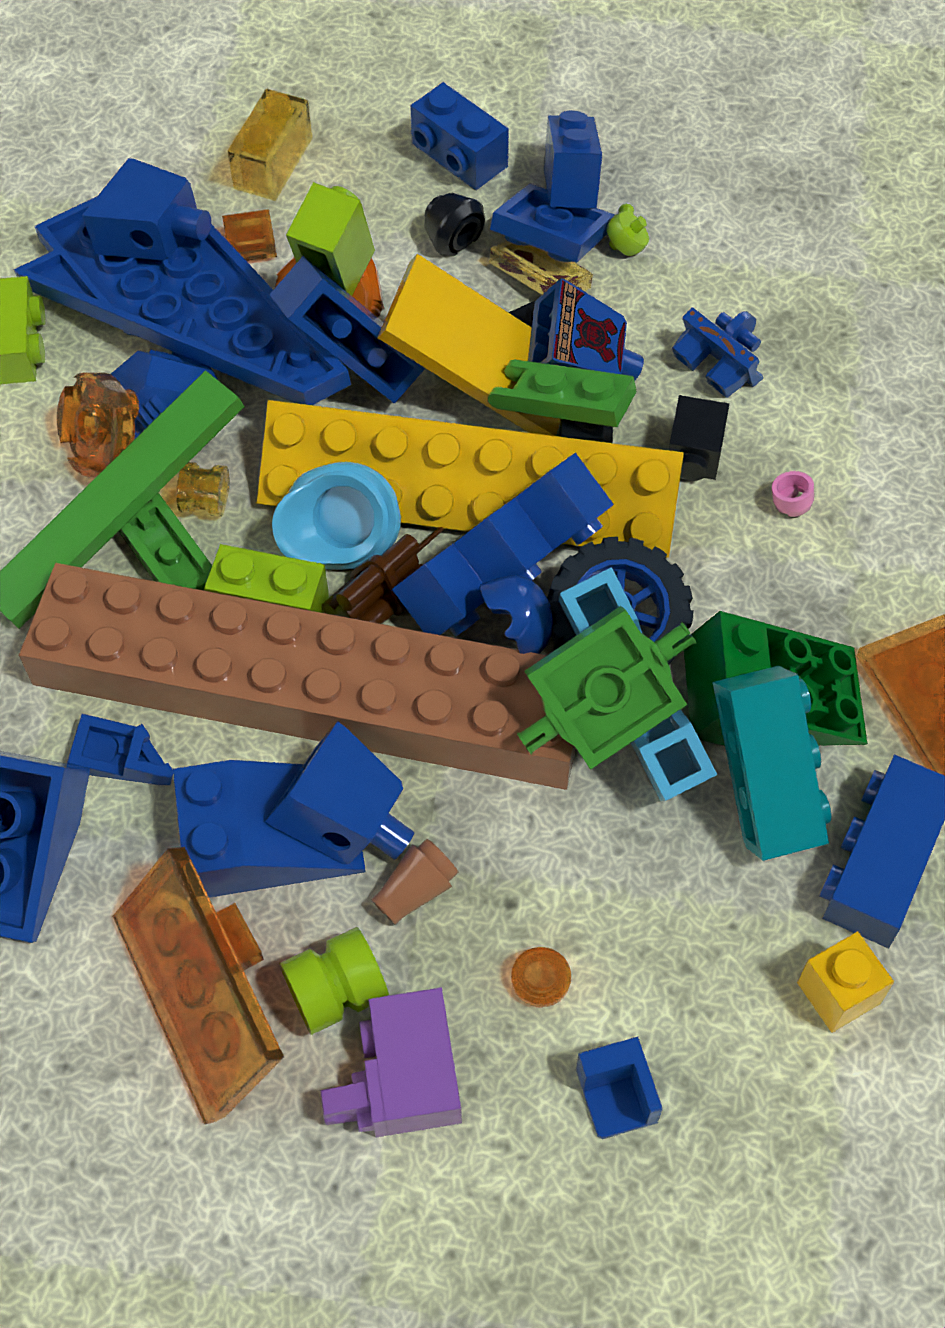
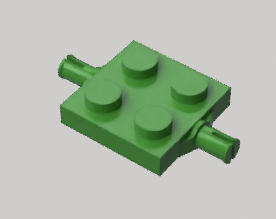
M622 606L618 607L524 671L540 694L543 710L546 715L522 732L517 733L518 737L529 753L533 754L535 750L560 734L564 740L576 747L590 770L687 705L672 681L670 666L667 661L692 644H696L694 637L685 624L681 622L679 626L653 642L639 631L626 609Z

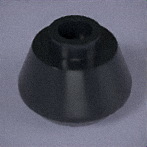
M447 193L435 197L428 204L425 210L424 226L435 250L442 256H455L458 254L455 250H463L472 242L478 240L485 226L484 208L478 200L455 193Z

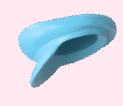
M353 462L331 463L303 473L295 480L288 494L277 504L272 518V529L276 544L286 557L325 564V569L332 570L354 569L373 555L378 554L381 556L394 545L401 526L399 504L392 486L379 472L366 465Z

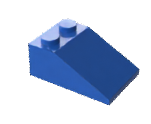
M0 751L1 937L30 943L37 942L80 826L90 768Z
M226 760L173 769L183 874L193 900L364 873L366 870L363 851L349 864H342L265 822L303 764Z

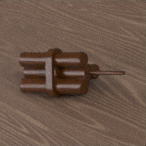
M439 527L420 545L413 536L405 534L381 556L378 554L373 555L351 571L350 580L322 604L324 613L383 624L393 614L400 616L407 609L392 589L422 566V564H418L419 559L416 554L445 528Z

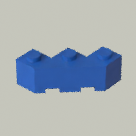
M575 452L448 548L422 565L392 590L423 632L441 635L449 629L456 637L481 618L475 610L485 602L479 588L480 584L510 575H520L533 580L542 573L536 564L569 538H572L578 546L603 527L597 518L614 504Z

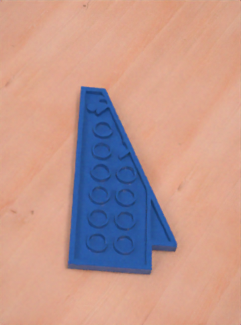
M94 197L35 225L38 238L49 253L14 269L17 277L28 276L33 293L119 328L125 334L145 339L291 402L314 405L351 385L348 369L338 358L287 319L270 296L273 289L212 224L206 239L198 240L185 237L172 256L165 260L100 255L94 251L82 216L96 199Z

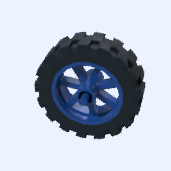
M618 537L603 538L601 544L594 545L593 542H589L579 548L577 554L574 556L570 555L562 563L560 570L552 581L547 597L553 616L551 637L555 643L554 651L576 636L559 602L560 593L611 567L623 590L625 589V579L634 581L644 588L634 596L629 592H624L638 618L639 624L655 629L649 637L653 642L679 626L681 622L689 630L694 610L690 608L693 597L690 586H685L682 581L684 573L676 563L671 565L665 559L667 554L656 546L651 550L643 546L644 541L636 538H629L628 542L618 541ZM651 597L657 607V617L635 611V607ZM675 657L667 661V663L670 664Z

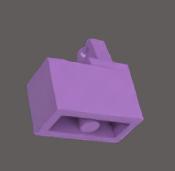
M442 987L369 999L371 1020L359 1021L364 1058L377 1057V1059L364 1061L366 1070L352 1073V1084L321 1090L323 1118L326 1125L357 1121L359 1132L375 1131L377 1138L462 1124L461 1103Z

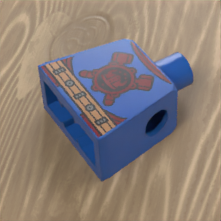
M560 278L535 301L528 354L529 362L634 376L635 381L639 377L644 364L642 355L625 348L627 322L624 316L571 282Z

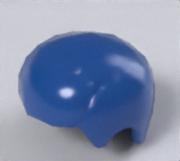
M520 575L504 576L480 584L479 588L483 599L492 613L508 614L511 616V625L505 630L504 634L508 639L516 641L519 653L532 652L540 654L548 645L553 627L550 603L543 590L531 579Z

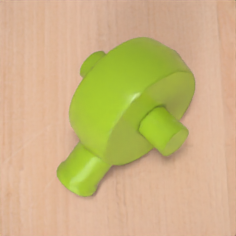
M623 204L618 209L619 213L614 215L607 224V234L611 240L609 246L612 250H619L627 256H634L642 252L649 242V235L645 228L647 222L642 216L637 218L634 215V207L632 205Z

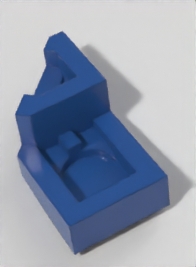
M81 714L67 764L90 768L89 775L155 785H171L173 769L169 763H164L150 742V735L143 724L136 727Z

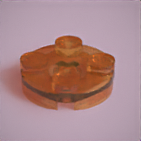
M84 372L75 375L73 378L78 380L74 386H65L60 394L57 407V431L60 443L70 444L71 451L75 457H67L74 470L86 477H97L134 441V419L139 413V401L135 392L131 389H124L114 376L105 372Z

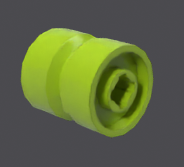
M358 927L327 940L326 950L323 954H318L312 949H308L279 963L289 991L311 1035L342 1021L344 1008L349 1006L356 1012H360L370 1007L369 999L389 996L378 963Z

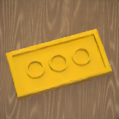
M416 254L407 266L378 339L525 431L556 436L560 425L559 418L496 409L488 402V396L494 387L513 389L517 383L510 380L505 375L504 370L510 360L528 361L532 327L424 257Z

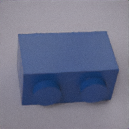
M573 110L561 112L560 116L548 115L544 174L549 206L597 209L602 150L594 117H588L583 112Z

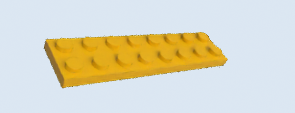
M268 400L257 504L277 506L283 497L288 494L295 480L311 469L336 462H353L366 465L386 478L396 493L401 523L470 531L576 452L614 504L597 518L603 527L578 546H583L589 542H593L594 545L601 544L603 538L618 537V541L628 542L629 538H636L644 541L643 546L651 550L655 546L658 547L669 558L684 452ZM569 538L567 541L562 543L568 545H576L572 538Z

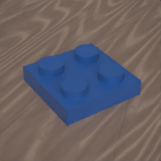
M529 183L493 212L490 230L505 235V239L513 244L521 246L531 245L547 251L548 255L555 260L577 263L607 235V224L614 214L598 208L550 207L547 189Z

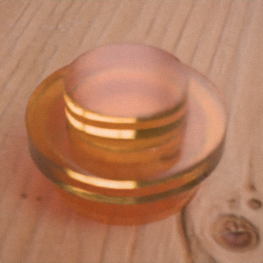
M546 947L528 949L513 964L511 972L512 987L516 995L526 1004L534 1007L552 1006L560 1002L570 988V966L566 959L553 949Z

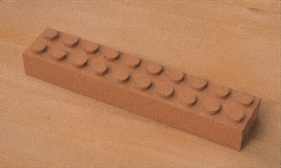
M55 563L19 653L32 685L315 741H321L336 722L339 721L371 752L564 790L568 788L576 750L575 746L564 740L559 734L535 750L533 754H530L517 733L522 732L546 715L543 710L541 696L524 671L547 655L532 652L520 654L519 650L60 563Z

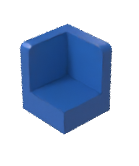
M638 1037L578 1053L576 1072L596 1134L600 1139H606L658 1123L662 1112V1105Z

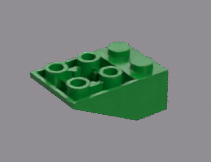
M724 611L716 613L691 634L696 644H692L684 650L689 721L700 740L725 746L713 682L780 666L798 674L799 679H803L808 688L811 699V711L805 713L809 734L814 736L818 746L868 744L854 647Z

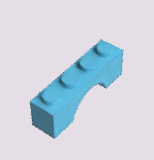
M612 567L560 593L559 602L576 636L620 606L626 609L642 633L638 618ZM681 709L631 742L660 801H666L717 775L696 731Z

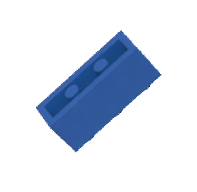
M304 256L300 258L270 294L288 320L394 404L426 369L378 339L383 322Z
M895 754L885 774L874 770L861 801L871 805L865 821L854 816L840 847L851 852L845 868L843 869L833 864L819 895L830 901L822 919L853 933L858 931L862 937L888 949L902 926L945 821V776Z

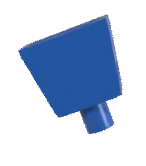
M132 158L126 160L82 215L95 253L109 256L165 260L172 256L185 237L204 240L209 235L211 229V215L206 210L197 209L191 184L185 177Z
M339 721L336 722L313 749L265 821L277 830L342 864H349L369 843L395 860L407 847L415 833L389 813L403 791L402 781Z

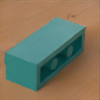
M775 666L713 682L739 822L746 848L762 861L829 844L826 824L830 823L832 819L831 808L825 793L821 789L819 790L816 769L821 767V753L816 739L808 731L805 713L811 711V699L803 679H799L798 674L780 666Z

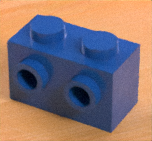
M442 82L410 105L412 144L474 190H478L508 167L509 128L446 83Z

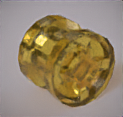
M188 462L179 471L177 481V508L179 512L192 514L197 509L206 510L211 516L223 517L230 488L228 467L225 465H214L210 469L200 468L195 462Z

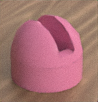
M789 471L779 475L773 481L772 498L779 512L788 514L789 517H798L810 510L815 494L814 482L809 475L799 471ZM799 492L803 493L801 496L796 497Z

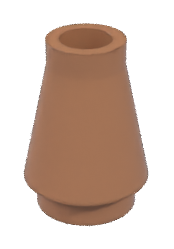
M426 839L418 847L413 844L411 845L380 892L371 901L396 925L403 917L450 889L452 885L449 881L459 872L446 855L429 839Z

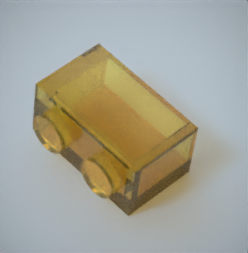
M265 89L227 151L234 189L276 201L312 140L309 102L307 99Z

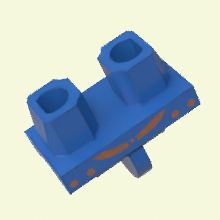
M691 307L682 317L686 330L672 347L675 358L694 371L709 354L715 357L719 362L705 376L708 384L723 396L728 398L746 382L754 387L763 380V375L757 371L759 358L751 353L756 351L761 344V340L752 334L756 326V318L748 311H743L732 318L725 312H722L714 324Z

